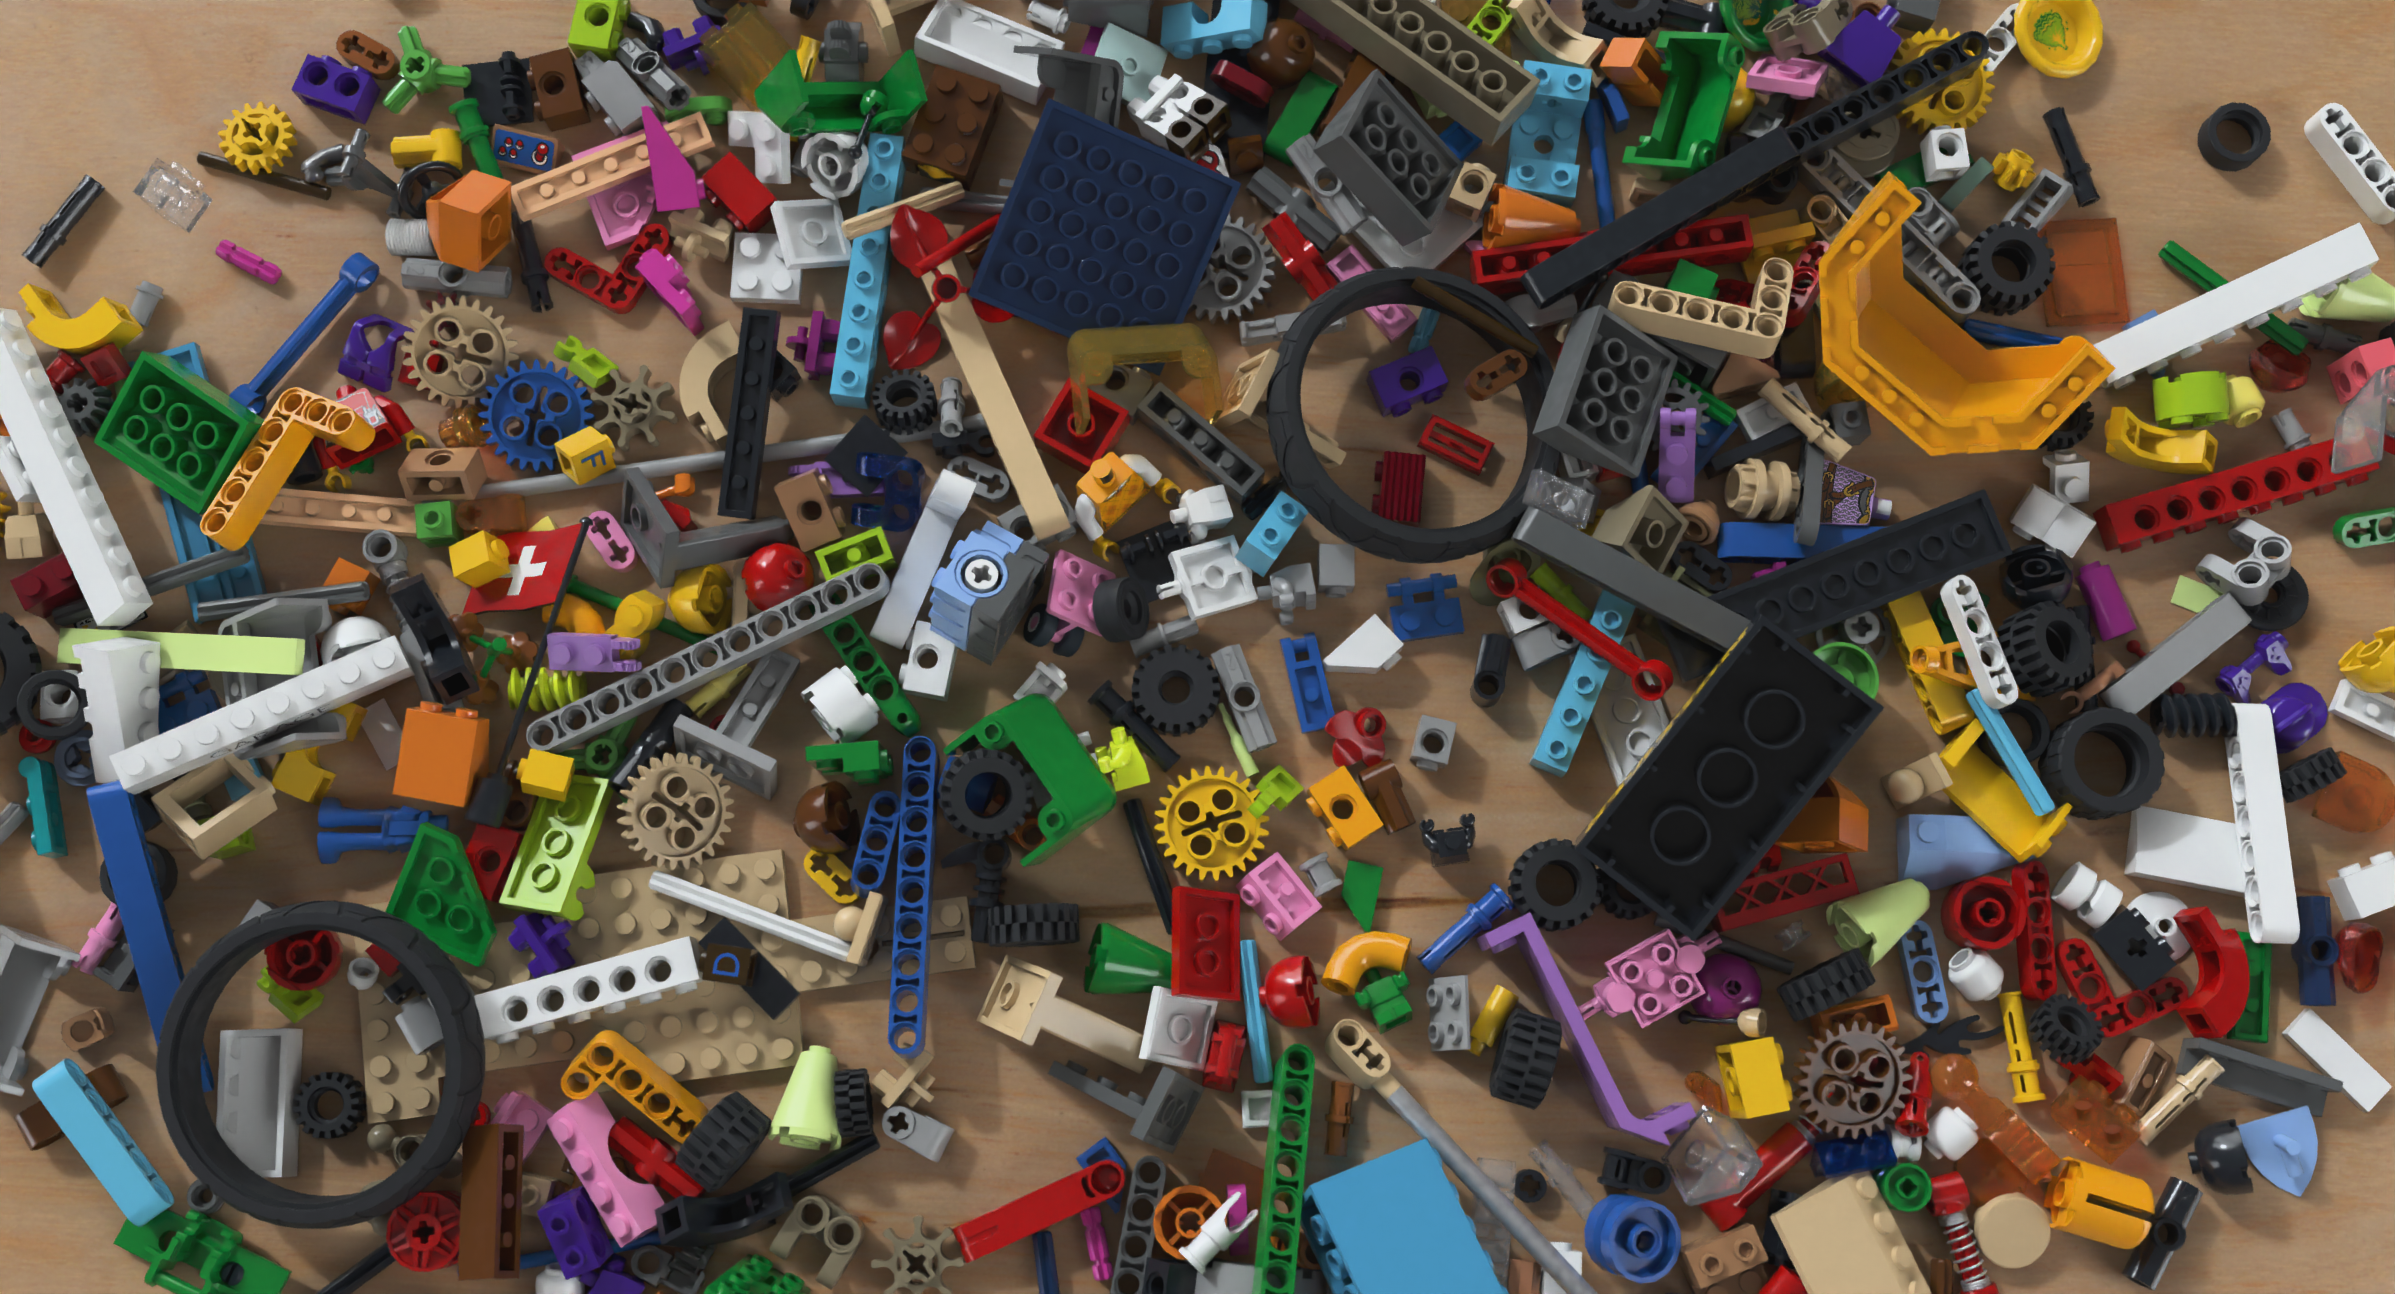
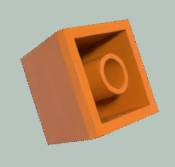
M421 701L420 706L407 708L393 794L460 807L468 806L478 777L486 778L489 772L490 719L478 717L477 710L468 708H456L455 712L442 710L443 704Z

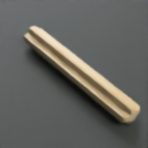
M954 181L847 219L841 224V229L845 238L851 240L892 225L896 212L903 204L929 212L961 200L965 196V191L959 181Z

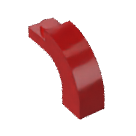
M2207 906L2182 909L2172 918L2176 921V924L2196 955L2199 977L2193 994L2176 1010L2194 1038H2222L2237 1023L2247 1002L2250 973L2245 948L2236 929L2222 930L2216 917Z

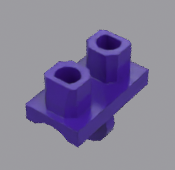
M708 15L699 17L692 22L697 34L685 39L680 28H672L663 32L665 47L662 49L673 71L683 66L686 67L688 72L700 67L704 76L711 74L707 64L718 60L719 58L716 53L728 48L719 25L715 26Z
M532 913L527 916L524 914L520 915L513 921L516 928L509 935L508 940L514 949L519 952L526 951L530 947L532 948L537 957L528 963V969L535 979L567 970L576 963L566 949L571 945L565 936L572 928L568 920L557 924L551 915L544 917L543 914Z

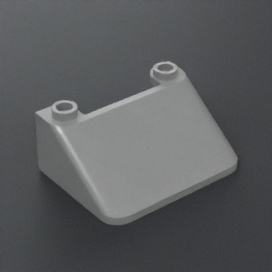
M274 598L224 620L219 627L218 635L305 639L304 674L319 667L315 635L328 631L331 628L332 616L329 612L327 599ZM222 672L226 706L298 675ZM336 712L324 713L233 753L240 760H250L337 743L347 739V722L342 714Z

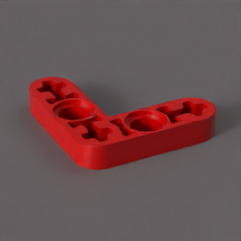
M653 223L645 226L613 274L563 247L550 250L545 257L544 265L548 273L556 281L613 313L626 314L636 306L648 287L641 276L634 277L629 274L630 265L639 261L640 257L644 254L640 252L641 250L646 252L649 249L656 248L666 257L672 249L673 240L663 225ZM660 235L663 243L661 245L655 243L652 246L649 238L651 236L657 238ZM566 259L569 266L576 270L574 276L565 268L561 267L558 269L555 266V262L557 260L563 262ZM589 273L599 275V283L592 289H586L582 286L583 277ZM625 278L630 284L635 285V288H632L629 284L626 287L622 279ZM624 291L627 299L624 302L622 300L616 302L612 297L613 294H621Z
M1816 241L1808 244L1802 250L1793 266L1794 275L1785 328L1801 324L1820 293L1818 262L1822 258L1820 256H1823L1830 247L1829 243ZM1726 278L1715 283L1714 286L1720 288L1715 300L1750 308L1748 305L1752 301L1755 284ZM1801 280L1813 281L1812 285L1807 288L1799 289L1795 287Z
M2072 938L2062 940L2055 947L2056 964L2071 995L2077 998V1004L2081 1005L2084 1002L2088 1005L2085 1010L2089 1013L2094 1011L2097 1015L2094 1021H2100L2102 1015H2114L2118 1012L2122 1019L2109 1022L2108 1028L2102 1027L2100 1029L2104 1031L2103 1038L2117 1036L2170 1013L2188 999L2187 986L2182 980L2175 977L2159 978L2143 991L2136 988L2114 998L2091 948L2085 941ZM2069 947L2079 950L2080 955L2076 957V962L2066 959V954L2070 952ZM2083 967H2088L2089 972L2078 973L2075 976L2072 972ZM2085 978H2091L2097 985V993L2093 998L2085 997L2080 990V984ZM2166 987H2173L2176 993L2171 996L2172 1000L2164 999L2155 1002L2152 996L2164 993ZM2134 997L2140 998L2145 1004V1012L2140 1018L2134 1017L2129 1012L2128 1005Z

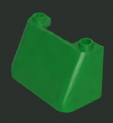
M1660 31L1655 47L1658 50H1663L1666 56V64L1661 63L1659 69L1668 76L1651 136L1640 135L1638 142L1641 145L1638 147L1626 146L1622 163L1647 179L1668 181L1691 177L1715 163L1716 150L1740 68L1745 61V50L1740 41L1730 33Z

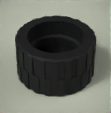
M2106 707L2096 708L2060 723L2050 732L2049 744L2038 761L2039 778L2051 799L2057 804V807L2060 808L2067 802L2073 806L2069 812L2071 816L2082 817L2087 820L2107 819L2134 811L2153 798V794L2155 791H2158L2161 785V779L2165 772L2164 751L2161 749L2158 736L2137 715L2115 707L2112 709ZM2094 732L2104 735L2112 740L2122 752L2126 763V778L2118 794L2111 797L2102 796L2087 787L2079 777L2074 755L2076 745L2085 733Z

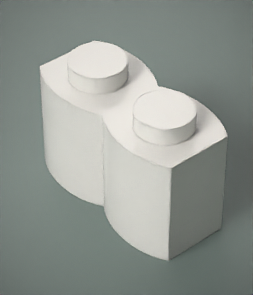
M2033 483L2009 518L2010 522L2015 525L2012 530L2027 540H2031L2035 536L2045 542L2046 551L2056 553L2057 548L2072 558L2097 523L2088 514Z

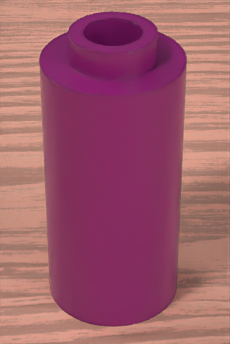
M2096 561L2079 568L2081 575L2075 577V580L2086 605L2090 607V614L2102 641L2105 642L2138 629L2109 564L2101 566L2100 561Z

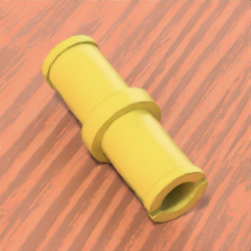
M747 664L709 681L684 703L701 719L722 698L726 700L730 697L731 694L729 692L753 671Z

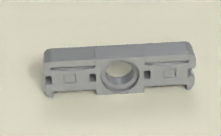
M1301 312L1277 315L1274 318L1249 322L1241 321L1239 323L1241 345L1245 347L1283 341L1286 332ZM1346 316L1328 326L1319 335L1346 330Z

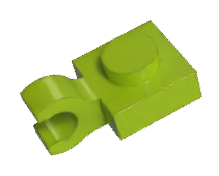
M1278 764L1255 786L1260 790L1261 794L1247 810L1256 819L1260 818L1272 805L1282 811L1304 790V787Z
M266 967L260 971L264 977L259 979L256 984L262 991L271 993L268 1001L294 1024L322 1005L325 996L317 989L291 991L278 985L268 975Z

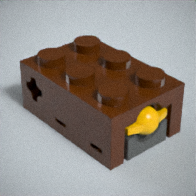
M936 64L926 90L928 101L917 113L902 152V159L906 171L915 174L919 171L921 176L945 184L959 181L964 190L970 191L1003 104L1001 85Z

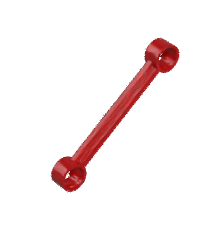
M1514 558L1501 559L1487 572V586L1494 595L1500 598H1510L1514 595L1631 677L1632 687L1635 693L1642 699L1656 701L1673 685L1674 676L1667 664L1655 659L1644 662L1528 581L1527 571L1518 560ZM1499 569L1507 570L1513 576L1515 584L1508 582L1504 584L1499 577ZM1643 672L1654 673L1660 679L1662 685H1648L1644 679Z

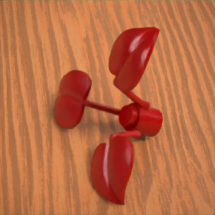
M906 204L900 206L894 216L890 232L891 249L900 264L911 269L912 265L947 244L948 235L946 228L937 217ZM937 267L934 268L931 272L936 279L932 283L931 291L935 300L923 317L920 318L915 312L906 310L895 313L888 319L883 330V344L888 366L891 369H911L927 362L935 355L941 343V333L935 325L927 323L928 319L941 302H952L959 297L960 293L968 294L970 290L969 287L961 286L955 276L950 274L942 275ZM978 269L974 272L973 281H974V278H975V276H976V273H977ZM974 297L972 298L971 304L976 315L986 322L1000 323L1014 316L1012 313Z

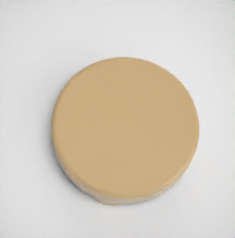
M2015 1192L1997 1196L1984 1206L1977 1208L1973 1214V1221L1975 1223L1974 1237L1977 1240L1978 1248L1991 1262L2000 1267L2016 1269L2028 1266L2035 1262L2047 1248L2051 1233L2049 1219L2038 1204L2022 1193Z

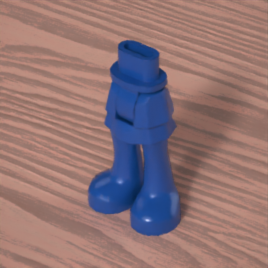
M324 797L318 813V824L321 828L382 826V833L320 831L317 836L320 862L322 864H334L339 861L343 852L357 850H384L389 854L400 850L401 853H406L410 851L421 823L429 822L449 832L448 815H433L431 810L423 812L408 806H402L401 809L394 806H389L386 809L343 807L339 798Z

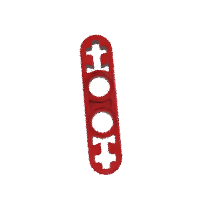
M2034 860L2017 863L2011 874L2013 889L2019 898H2022L2026 907L2025 926L2022 933L2016 938L2019 986L2023 996L2033 1002L2046 1001L2047 998L2057 992L2049 875L2046 867L2041 862ZM2028 874H2031L2032 880H2029ZM2029 893H2034V897H2029ZM2030 904H2033L2037 910L2035 922L2030 919L2028 914ZM2034 939L2040 946L2038 958L2034 957L2031 951V944ZM2034 965H2039L2040 969H2035ZM2037 982H2040V988H2037Z

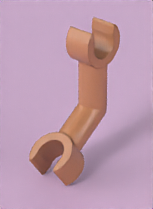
M2116 660L2107 668L2099 671L2095 678L2076 691L2062 693L2058 701H2062L2070 695L2074 696L2077 699V706L2071 709L2068 714L2078 713L2083 708L2085 701L2123 675L2126 670Z

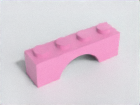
M597 1091L592 1092L585 1099L575 1100L566 1104L545 1121L620 1248L658 1227L655 1210L665 1205L653 1184H640L632 1181L614 1164L608 1148V1136L615 1120Z

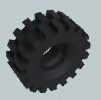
M1583 0L1582 10H1587L1584 16L1586 22L1594 21L1593 24L1624 37L1639 38L1641 35L1643 38H1647L1650 36L1652 29L1655 31L1659 26L1668 7V0H1638L1637 6L1632 9L1619 7L1613 0Z
M1170 644L1165 645L1164 649L1157 651V649L1151 651L1147 659L1143 658L1141 660L1138 670H1135L1133 675L1132 699L1136 712L1146 724L1158 730V733L1162 735L1169 733L1173 734V737H1181L1183 733H1188V735L1195 733L1197 728H1203L1208 724V720L1214 716L1219 704L1220 683L1216 668L1212 667V662L1207 656L1204 658L1200 655L1201 651L1193 648V651L1186 649L1187 645L1179 644V647H1171ZM1171 677H1181L1189 684V696L1181 703H1171L1162 694L1163 684Z
M1034 903L989 908V946L1034 947L1080 942L1078 904Z
M1856 948L1802 972L1778 986L1776 990L1792 1020L1796 1022L1829 1009L1831 1006L1837 1005L1847 998H1851L1858 992L1873 985L1876 979L1859 948Z

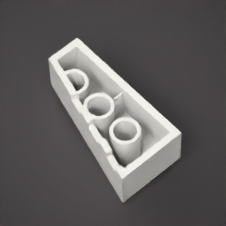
M119 637L72 645L74 658H80L82 672L77 674L79 688L86 689L88 706L83 708L85 721L92 725L93 735L89 738V745L96 782L108 783L119 780L109 758L110 755L159 735L160 642Z

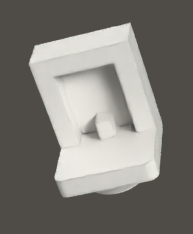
M2072 449L2056 450L2054 455L2043 456V464L2050 468L2049 492L2067 503L2089 501L2090 461Z
M1039 661L1035 665L1036 670L1013 695L1014 699L1019 700L1029 694L1039 693L1049 696L1056 703L1068 689L1067 683L1063 680L1066 674L1052 662L1046 666Z

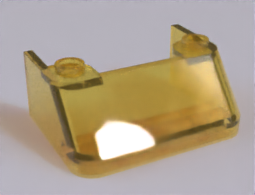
M1182 323L1081 329L1076 331L1069 340L1067 354L1076 435L1084 434L1091 419L1087 386L1101 385L1108 381L1113 372V365L1181 361L1184 371L1190 377L1201 379L1206 421L1214 426L1224 410L1217 355L1203 330L1195 324Z

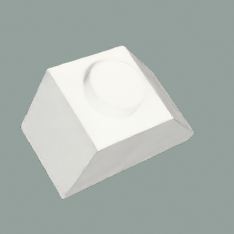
M1374 614L1323 660V669L1326 672L1376 674L1383 667L1388 671L1402 658L1399 652L1404 644Z

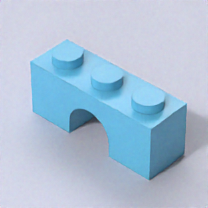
M1222 0L1218 16L1209 23V15L1193 1L1164 6L1160 45L1179 59H1190L1193 55L1202 53L1218 54L1222 50L1230 48H1250L1253 43L1263 40L1264 30L1267 25L1268 4L1264 0Z

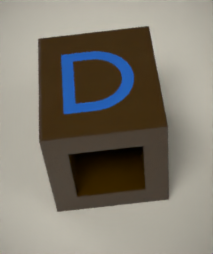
M708 943L707 950H702L699 959V972H703L702 980L752 987L758 951L749 948Z

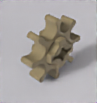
M646 365L640 366L638 379L631 383L623 382L619 372L616 369H612L609 374L616 382L615 391L608 396H602L596 392L591 394V399L596 405H605L609 408L607 417L596 421L594 428L601 434H604L612 427L620 428L621 436L617 441V445L622 451L629 450L631 438L639 433L645 434L648 442L653 447H658L659 441L653 435L654 425L662 420L669 421L672 424L678 422V418L673 411H663L660 409L661 401L667 396L674 395L675 389L669 382L664 383L658 389L648 388V380L652 373ZM639 403L642 408L637 409V404ZM627 408H634V409H633L632 412L630 413Z
M918 1215L913 1218L915 1231L909 1239L899 1238L892 1228L886 1229L883 1235L893 1242L895 1248L894 1255L889 1260L876 1258L871 1262L872 1268L887 1267L894 1274L893 1285L884 1291L883 1294H894L901 1287L910 1289L913 1294H922L927 1287H936L942 1294H953V1290L943 1283L942 1272L948 1266L962 1267L965 1264V1259L963 1257L949 1259L942 1252L944 1240L953 1234L952 1228L947 1227L939 1238L930 1239L925 1236L922 1230L924 1217ZM913 1243H924V1247H915ZM911 1254L915 1257L925 1256L926 1260L923 1265L926 1271L922 1269L912 1270L910 1266L914 1261L911 1258ZM935 1256L938 1259L937 1269L935 1268ZM899 1258L902 1260V1269L899 1268ZM921 1279L924 1283H914L912 1280Z

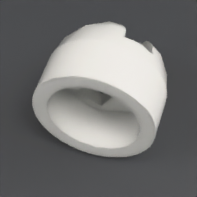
M361 957L354 959L349 964L347 972L348 983L359 990L372 987L377 980L379 966L374 960Z

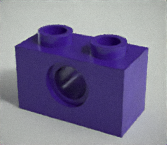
M1432 345L1369 371L1366 380L1382 416L1385 417L1392 414L1394 418L1408 413L1412 410L1411 405L1424 401V404H1430L1443 397L1442 392H1445L1449 383ZM1404 379L1413 380L1417 385V389L1412 391L1405 390L1401 387L1400 381Z

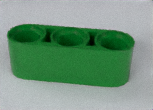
M1311 70L1305 74L1269 133L1263 146V152L1293 168L1294 164L1285 153L1286 149L1302 136L1314 135L1329 110L1339 85Z

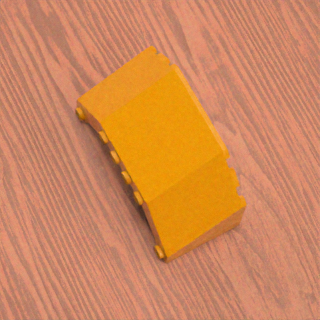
M1888 171L1863 199L1818 262L1823 364L1930 456L1946 455L1949 453L1967 452V454L1999 452V450L2037 449L2116 368L2088 340L2077 335L2068 336L2059 344L1986 349L1903 278L1902 224L1922 202L1907 190L1902 181Z

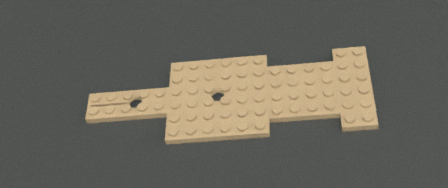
M779 849L704 859L702 864L690 861L689 869L680 868L677 863L674 870L667 869L665 865H661L660 868L652 866L594 874V887L589 889L578 888L576 892L577 900L582 903L583 917L576 921L568 920L572 928L565 936L571 945L566 949L576 962L569 969L688 936L696 938L698 943L724 918L722 915L650 889L649 881L654 871L657 870L791 920L784 851ZM968 897L934 900L931 935L934 936H931L929 975L977 968L974 942L971 939L972 925ZM389 902L368 904L364 906L376 908L385 912ZM895 906L886 908L876 937L878 951L873 958L868 960L865 967L848 961H841L727 918L799 992L891 980L893 941L891 940H893ZM836 914L791 920L839 938L833 927ZM552 916L557 924L567 920L562 917ZM513 921L494 924L497 934L484 965L476 967L445 952L460 971L463 978H466L475 995L535 979L528 969V963L537 957L532 948L530 947L526 951L519 952L514 949L508 940L509 935L516 928ZM916 923L908 925L904 930V937L914 939L913 937L919 936L922 929L921 925ZM354 936L356 958L372 959L365 950L373 943ZM883 941H890L886 942L887 946H883ZM698 943V948L701 955L702 950L705 949ZM915 959L906 961L902 966V973L904 975H913L918 971L920 962ZM668 962L660 963L655 971L656 978L660 982L667 980L671 974V967ZM380 967L374 985L365 990L358 989L368 1124L434 1116L438 1111L443 1093L442 1077H445L446 1066L444 1044L425 1055H416L395 1020V1017L403 1012L401 1006L417 996L425 999L428 995L427 993L423 996L419 995L414 989L410 996L402 1003L396 1005L394 1002L392 1004L382 992L403 975L399 971L393 978L388 977ZM631 971L625 973L620 980L622 990L625 992L630 991L635 985V976ZM706 980L697 983L698 989L678 995H676L675 989L661 993L662 999L652 1003L640 1004L638 999L625 1003L627 1009L616 1013L605 1014L604 1009L591 1012V1019L584 1022L569 1024L568 1019L554 1023L555 1029L548 1032L533 1034L532 1029L518 1033L520 1039L512 1042L497 1044L496 1039H484L486 1052L485 1072L573 1060L599 1032L604 1030H613L622 1035L677 1082L796 1066L801 1052L805 1051L799 997L776 1020H773L740 985ZM595 981L589 983L585 988V997L589 1002L594 1001L600 992L599 986ZM559 991L555 992L549 1000L550 1008L556 1012L564 1003L563 995ZM523 1001L519 1002L514 1008L515 1019L519 1022L522 1021L528 1013L527 1005ZM605 1046L597 1047L598 1052L604 1057L613 1056L609 1048ZM635 1070L625 1071L626 1075L632 1080L642 1079L641 1075ZM585 1075V1083H587L589 1080ZM603 1080L593 1092L602 1093L616 1090Z

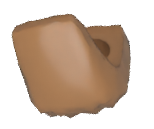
M98 1007L64 1021L61 1026L62 1040L73 1052L103 1041L115 1031L113 1019L105 1007Z

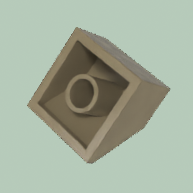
M1647 485L1608 508L1592 537L1662 574L1689 521L1653 485Z

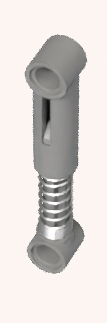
M379 529L369 533L363 540V554L366 559L373 563L383 585L388 586L386 593L390 594L388 591L389 587L410 578L406 576L408 573L406 567L408 557L407 546L402 540L387 530ZM391 543V550L388 555L380 557L379 552L382 546ZM390 596L389 601L394 603L392 609L397 612L396 619L401 621L399 628H402L400 630L402 634L399 638L415 674L414 677L423 701L443 704L442 710L455 712L456 708H465L462 699L446 705L430 679L426 660L411 628Z

